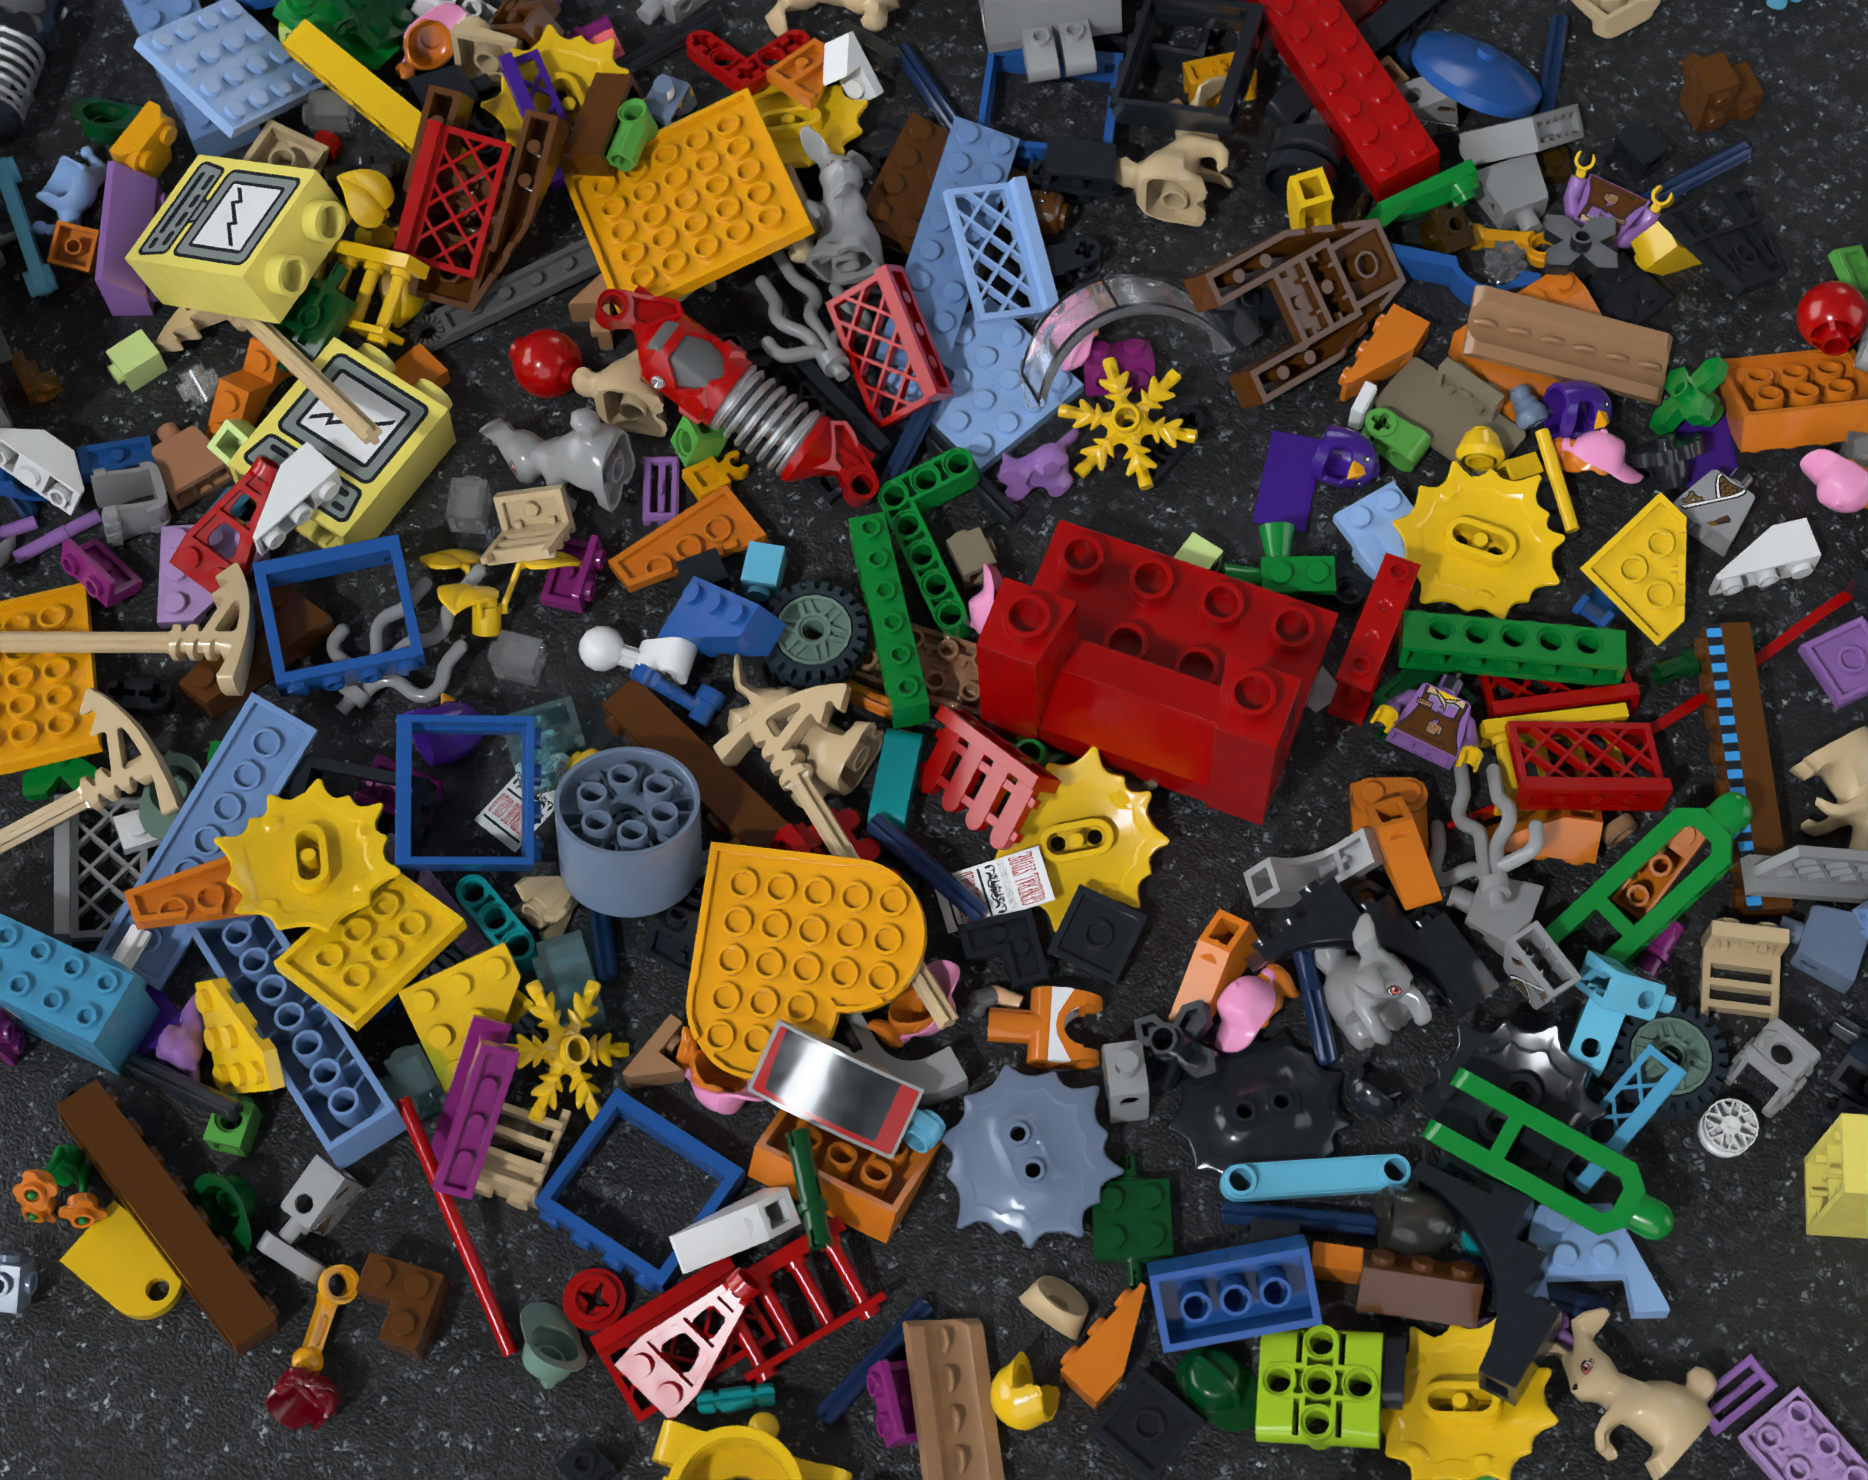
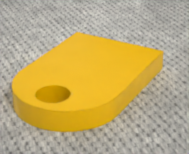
M113 1200L106 1208L107 1217L103 1220H96L59 1261L125 1316L137 1320L157 1318L167 1313L177 1304L185 1287L129 1212ZM157 1282H167L169 1284L167 1296L159 1301L151 1300L149 1296L151 1287Z

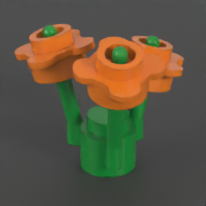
M69 1144L57 1146L44 1170L28 1169L24 1171L22 1182L16 1184L12 1191L16 1201L21 1204V1212L26 1219L35 1223H43L44 1220L55 1223L58 1219V1216L53 1213L58 1204L57 1199L54 1197L59 1191L57 1185L69 1186L77 1179H79V1193L71 1195L67 1199V1206L59 1208V1217L68 1219L73 1227L80 1229L90 1227L96 1220H103L107 1217V1210L99 1208L98 1197L88 1193V1177L92 1167L84 1164L86 1155L80 1148Z

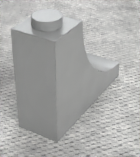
M1578 103L1459 133V151L1464 161L1472 159L1474 165H1480L1539 152L1583 138L1584 132Z

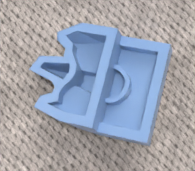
M1394 481L1339 511L1333 517L1334 524L1353 548L1352 556L1363 571L1373 580L1377 576L1386 552L1405 559L1404 541L1392 524L1394 520L1409 514L1413 506Z

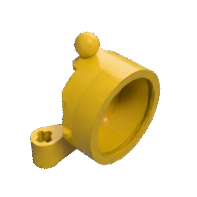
M769 1412L755 1414L751 1417L748 1427L737 1425L725 1426L708 1432L697 1430L679 1422L664 1420L651 1459L657 1464L671 1468L668 1477L663 1476L662 1480H733L736 1478L749 1480H851L853 1475L842 1468L793 1457L788 1449L776 1439L780 1425L778 1419Z

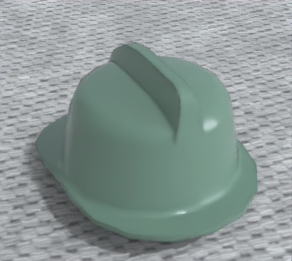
M181 753L166 754L162 757L186 802L203 772L199 764L188 755ZM153 782L147 786L144 785L139 807V819L143 829L148 834L163 840L179 812L169 817L162 815Z
M543 1301L531 1302L524 1306L520 1314L521 1328L525 1338L522 1353L523 1365L528 1372L540 1379L544 1389L550 1390L557 1382L567 1379L573 1371L583 1369L588 1361L583 1349L578 1329L567 1318L562 1309Z

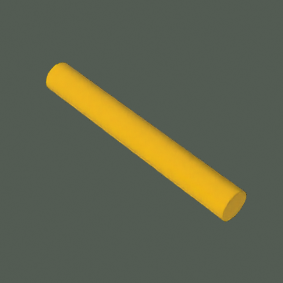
M1549 428L1540 429L1535 432L1565 532L1573 533L1578 531L1580 527Z

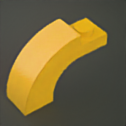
M1323 167L1289 177L1287 184V207L1291 230L1320 225H1333L1331 205L1334 197Z

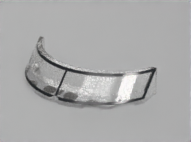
M1147 275L1105 276L1100 281L1091 280L1072 289L1042 316L1035 326V331L1030 339L1025 356L1021 360L1019 378L1028 409L1046 407L1051 385L1060 366L1079 342L1105 324L1120 318L1140 314L1172 316L1200 327L1209 333L1215 355L1229 354L1235 352L1214 317L1208 311L1198 313L1189 293L1182 288L1165 280Z

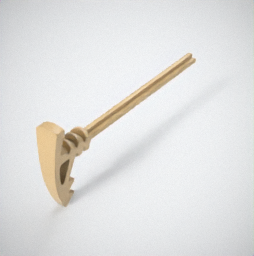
M179 307L166 323L155 342L161 353L182 351L184 349L181 344L182 341L201 339L202 335L199 332L201 329L228 320L237 330L243 332L248 330L366 445L371 442L375 446L380 442L378 436L383 433L382 429L270 322Z
M234 563L216 576L220 588L213 592L211 597L217 610L203 630H201L198 624H190L186 630H184L181 624H173L172 630L169 632L0 631V653H167L173 661H183L187 655L191 661H200L204 655L208 661H217L222 655L225 661L216 674L220 690L226 696H243L254 649L256 628L254 602L251 590L238 563ZM239 614L237 628L234 631H229Z
M846 683L815 686L785 696L751 716L713 746L721 762L728 767H736L754 744L756 747L762 748V757L766 762H771L770 770L774 776H780V786L784 791L791 790L795 794L832 856L860 859L813 783L811 776L814 775L815 770L811 764L804 763L806 756L803 751L796 749L814 720L824 727L828 726L833 705L842 713L846 712L851 692L849 685ZM797 711L787 726L781 731L777 724ZM923 960L911 984L938 1028L943 1030L947 1026L950 1027L955 1024V1020L959 1016Z
M87 688L80 714L87 715L93 711L96 713L90 734L96 736L104 732L106 733L111 771L103 767L97 769L95 779L89 776L80 778V786L77 789L0 829V855L88 808H94L97 811L104 809L106 799L112 802H117L121 799L122 790L128 794L134 793L137 790V782L146 786L154 782L160 810L165 817L179 812L185 801L166 762L143 727L118 703L94 688ZM122 729L128 733L141 755L130 761L127 760Z

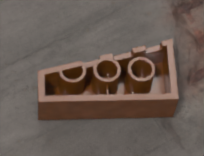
M288 585L270 588V594L285 668H287L298 659L303 661L313 654L312 649L328 639L331 632L335 629V624L330 615ZM259 597L254 601L256 616L254 649L243 696H226L220 690L216 674L225 661L222 655L217 661H208L204 655L202 660L179 682L188 701L215 721L247 700L252 692L255 693L254 690L268 680L271 682L275 680ZM238 619L229 631H234L237 628Z

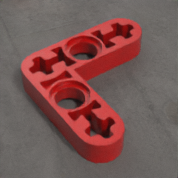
M798 29L789 30L746 58L713 33L707 30H696L687 36L686 48L687 55L691 61L729 89L737 93L748 87L752 96L770 85L767 82L766 71L772 66L765 65L763 62L772 59L780 62L808 43L810 37L805 31ZM720 60H729L732 62L727 66H719L716 64Z

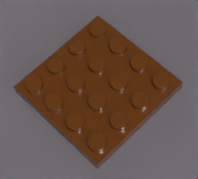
M914 112L909 116L865 200L867 204L866 215L873 223L880 240L907 255L910 253L949 135V131ZM1011 166L1006 182H1009L1013 177L1026 176L1029 185L1027 174ZM1002 198L997 209L999 213L1004 208ZM999 223L993 235L1001 240L1006 228ZM988 242L983 254L991 259L997 247ZM981 262L977 272V276L982 278L987 268Z

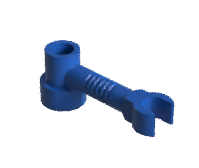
M642 663L640 666L635 664L629 675L636 682L654 689L662 695L664 694L667 698L674 702L676 701V703L688 709L690 713L687 719L705 729L715 711L721 710L727 698L718 690L705 684H701L695 696L678 686L676 687V685H673V683H670L661 677L660 674Z

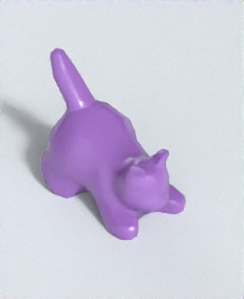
M1073 428L1056 443L1044 444L1021 458L1010 457L1004 452L1002 454L1003 462L997 474L998 481L1008 485L1003 495L1011 502H1017L1038 487L1045 488L1051 497H1059L1067 492L1073 483V478L1069 473V457L1066 450L1076 441L1079 429Z
M195 994L182 1010L180 1023L176 1025L169 1024L159 1036L156 1057L160 1064L169 1065L176 1071L186 1073L188 1077L200 1082L199 1065L204 1049L203 1035L205 1025L203 1016L195 1004Z

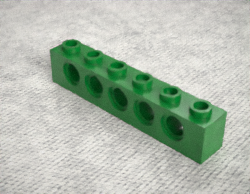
M880 512L848 518L850 543L893 728L897 729L930 722L929 699L885 514Z
M1404 610L1398 631V667L1594 686L1621 684L1627 667L1626 631L1614 630L1608 627L1592 628L1572 624L1538 623L1533 620L1516 621L1500 619L1498 617L1483 618L1464 616L1462 614L1429 613L1423 610Z

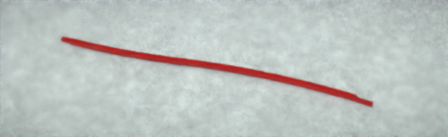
M1842 591L1757 652L1755 654L1756 666H1760L1809 628L1852 600L1853 597ZM1698 693L1650 723L1653 736L1707 702L1706 694ZM1629 735L1623 739L1633 747L1642 743L1641 735ZM1594 756L1587 758L1588 765L1590 766L1597 758ZM1573 766L1562 771L1568 777H1576ZM1489 805L1468 814L1467 817L1473 820L1481 817V823L1496 817L1493 811L1495 805ZM1453 821L1444 825L1448 826L1445 832L1457 828Z

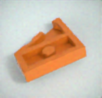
M813 38L766 71L767 82L810 110L814 109L826 88L823 85L825 44Z

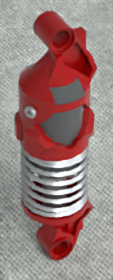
M640 285L637 286L634 292L610 288L604 290L599 295L595 308L596 322L606 330L630 329L633 331L637 342L641 379L677 404L680 414L696 425L703 423L708 427L711 426L713 430H718L720 427L725 430L723 433L724 438H729L733 432L736 433L738 436L734 441L735 446L741 445L746 437L754 435L745 448L746 454L751 453L761 439L766 437L768 440L756 456L757 462L762 461L772 447L777 445L778 449L768 462L767 468L768 470L773 469L786 453L776 469V475L780 476V479L786 483L817 476H835L840 484L843 498L848 505L854 508H862L872 501L879 488V480L870 464L875 454L858 442L855 432L847 421L831 419L825 414L822 415V412H819V410H813L806 416L809 409L808 402H802L795 408L798 402L797 394H792L785 399L787 394L786 386H781L774 391L776 386L775 378L768 379L763 383L765 379L764 370L757 371L756 365H753V362L747 358L746 350L730 339L726 341L721 340L685 314L679 300L654 296ZM609 303L615 304L620 308L621 312L617 315H609L603 310V306ZM856 481L865 483L869 489V494L860 495L853 490L852 483Z

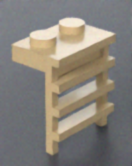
M557 484L497 492L493 500L502 532L480 557L481 565L488 564V566L556 557L558 555L557 550L564 547L563 541H569V533H575L576 531L565 485Z
M1734 918L1712 920L1701 938L1702 958L1700 959L1701 979L1699 981V988L1701 989L1700 1001L1698 1003L1699 1017L1702 1014L1709 1017V1011L1769 1018V1021L1773 1018L1779 1019L1781 955L1789 945L1790 929L1778 928V925L1770 922L1750 925L1742 924ZM1715 968L1771 975L1770 984L1715 978L1710 977V970ZM1710 990L1768 996L1770 997V1006L1709 999Z
M504 1102L501 1114L553 1131L550 1142L496 1124L493 1135L544 1152L541 1163H537L489 1146L474 1193L487 1198H491L493 1194L507 1198L506 1202L509 1205L521 1210H528L529 1206L537 1209L534 1200L543 1189L542 1182L572 1113L569 1110L563 1109L558 1121L545 1116L543 1122L538 1123L528 1117L530 1111Z

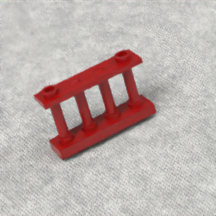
M1386 552L1335 677V680L1339 681L1327 714L1362 726L1372 702L1373 694L1376 692L1398 637L1403 611H1408L1412 597L1409 595L1420 570V564Z
M839 1215L828 1220L834 1245L831 1247L827 1246L826 1249L820 1251L827 1253L856 1305L835 1317L805 1265V1262L808 1260L804 1254L810 1251L806 1233L746 1268L745 1270L751 1273L761 1285V1291L758 1295L787 1345L784 1349L766 1358L742 1316L733 1333L753 1366L742 1373L746 1381L749 1382L755 1378L759 1384L779 1372L775 1365L858 1316L862 1322L882 1310L879 1303L887 1299L883 1292H877L869 1296L839 1244L842 1241L839 1233L846 1230ZM783 1266L787 1273L792 1272L822 1325L802 1338L770 1284L773 1282L770 1274ZM726 1281L722 1282L721 1284L717 1285L716 1287H714V1288H712L711 1290L707 1291L706 1293L702 1294V1295L699 1296L698 1298L700 1299L701 1297H703L704 1295L708 1294L709 1292H711V1291L714 1290L715 1288L719 1287L720 1285H722V1284L725 1283ZM709 1306L705 1310L709 1311L715 1307Z

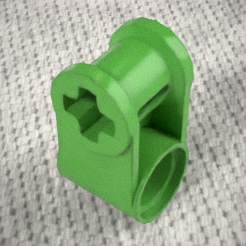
M1386 408L1372 409L1366 416L1365 426L1361 432L1369 440H1371L1372 436L1375 437L1373 444L1378 455L1404 472H1411L1432 444L1430 436L1423 429L1410 424Z

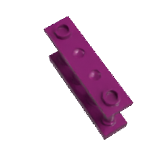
M476 1014L472 1016L431 1141L432 1149L439 1163L432 1183L433 1191L472 1200L520 1055L518 1048L503 1045L506 1044L511 1023Z

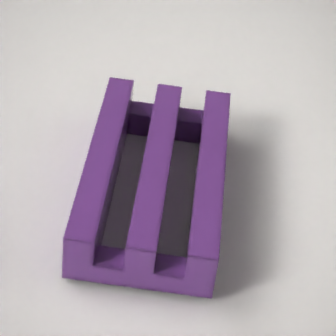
M679 456L644 457L642 511L644 526L651 525V522L663 525L679 515L681 465ZM659 465L657 512L651 513L652 466ZM666 465H672L671 512H665Z
M1752 1354L1716 1381L1715 1393L1749 1366L1755 1373L1712 1406L1710 1411L1715 1416L1760 1379L1765 1386L1722 1421L1718 1422L1715 1417L1712 1419L1709 1427L1715 1437L1778 1387L1777 1383Z

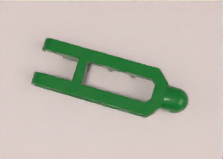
M1732 791L1719 796L1706 809L1675 808L1555 919L1545 931L1558 946L1572 932L1578 933L1600 913L1622 936L1603 955L1629 964L1733 868V840L1752 820L1753 810L1750 801L1743 794ZM1685 827L1689 829L1695 827L1711 843V855L1640 921L1633 925L1609 898L1629 879L1634 881L1638 877L1637 872L1657 853L1662 855L1666 851V845Z
M1458 1068L1450 1085L1475 1097L1482 1104L1506 1116L1508 1119L1490 1151L1430 1119L1421 1135L1423 1138L1508 1186H1512L1527 1194L1533 1200L1598 1236L1627 1228L1637 1235L1653 1241L1667 1237L1672 1231L1675 1223L1672 1210L1664 1202L1646 1193L1636 1163L1463 1068ZM1525 1125L1550 1139L1554 1144L1573 1151L1592 1165H1597L1621 1178L1624 1189L1613 1209L1601 1213L1505 1160L1504 1158L1522 1126Z

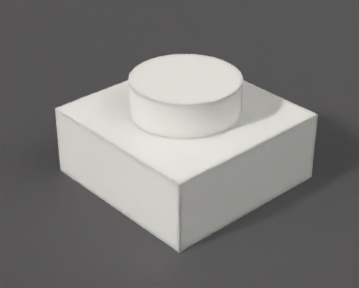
M139 809L113 817L125 855L160 845V839L152 837L143 829L139 819Z

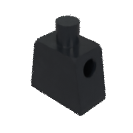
M460 65L449 66L407 79L413 100L421 113L429 84L462 92L475 100L470 117H476L478 121L484 117L480 98L495 92L487 73L469 80Z

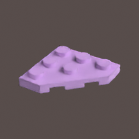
M223 523L210 535L209 544L229 559L235 555L240 541L239 532L227 523ZM194 525L161 526L157 624L160 629L172 628L173 624H181L183 628L188 627L190 624L199 625L207 617L206 613L215 605L210 592L169 563L185 534ZM256 550L252 563L269 560L270 550L263 556Z

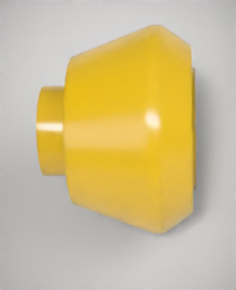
M1476 426L1464 434L1456 449L1455 456L1460 464L1467 469L1488 471L1489 469L1497 468L1504 461L1505 452L1497 433L1487 426Z

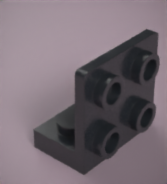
M694 886L690 893L680 902L659 912L651 920L643 954L687 978H690L703 889Z

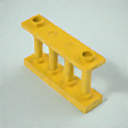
M339 239L312 277L322 279L327 263L331 264L332 259L337 260L338 264L349 270L339 286V289L345 294L353 269L357 270L358 265L364 266L363 269L366 272L355 300L358 305L342 332L367 337L366 340L381 347H387L388 343L403 346L405 339L389 331L406 281L410 282L411 277L426 280L430 267L409 254ZM385 271L390 272V275L393 277L376 325L363 323L379 275L383 276Z
M1625 702L1486 719L1481 722L1477 730L1479 748L1490 747L1492 750H1495L1498 764L1502 771L1506 795L1514 802L1517 810L1515 795L1518 792V786L1504 728L1507 721L1626 722L1629 717L1627 705ZM1518 734L1519 741L1531 746L1532 750L1539 743L1529 734ZM1554 734L1552 736V739L1562 738L1563 741H1566L1568 749L1575 743L1564 734ZM1602 737L1606 749L1610 742ZM1543 746L1537 754L1551 763L1547 747ZM1579 746L1573 754L1588 765L1585 751ZM1614 747L1609 755L1625 766L1622 751ZM1536 766L1539 777H1544L1547 773ZM1574 768L1575 776L1580 777L1582 773ZM1611 769L1612 776L1617 777L1618 774ZM1495 806L1493 809L1494 815L1502 816L1501 811ZM1517 810V818L1538 810Z

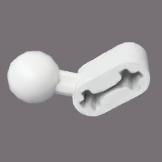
M596 626L587 630L579 642L578 651L585 665L594 671L606 672L617 665L633 670L635 664L640 666L642 663L653 669L670 683H673V685H683L688 681L698 648L694 643L679 637L643 640L640 647L636 648L625 645L619 633L609 626Z

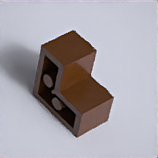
M504 0L488 21L492 31L522 40L524 50L530 49L540 40L548 24L553 25L560 36H563L565 33L555 20L562 10L555 0Z
M1722 51L1691 62L1678 102L1695 133L1707 129L1716 130L1725 123L1737 119L1746 120L1758 112L1764 91L1747 62L1731 66Z
M369 1252L355 1289L365 1301L389 1308L378 1339L388 1350L424 1360L451 1289V1284L444 1274Z

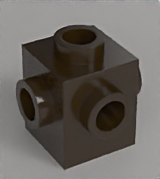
M1447 204L1434 208L1428 212L1429 217L1419 225L1421 241L1429 251L1457 256L1463 254L1477 243L1472 232V221L1465 214L1462 205L1449 209Z

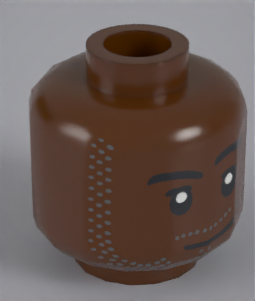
M1038 188L1031 190L1030 194L1041 235L1054 237L1060 230H1065L1069 217L1070 203L1065 202L1063 194Z

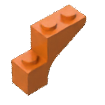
M255 337L250 338L243 369L219 378L205 434L210 441L226 419L247 420L254 426L274 389L286 378L293 376L290 371L287 373L275 366L278 359Z

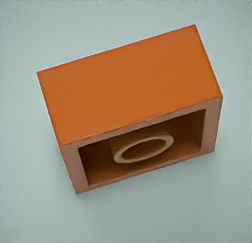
M57 220L47 262L55 266L94 275L100 231Z
M418 343L394 362L396 366L394 375L411 386H414L421 378L431 381L439 388H443L451 381L448 370L421 343Z
M1314 1241L1310 1251L1314 1279L1357 1284L1362 1271L1364 1248Z

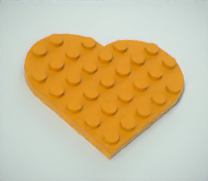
M711 842L686 1000L687 1019L694 1040L697 1041L708 1059L717 1067L734 1076L750 1080L778 1018L831 1040L840 1014L869 1012L888 1004L911 984L925 956L927 924L917 896L910 886L896 873L883 865L869 860Z

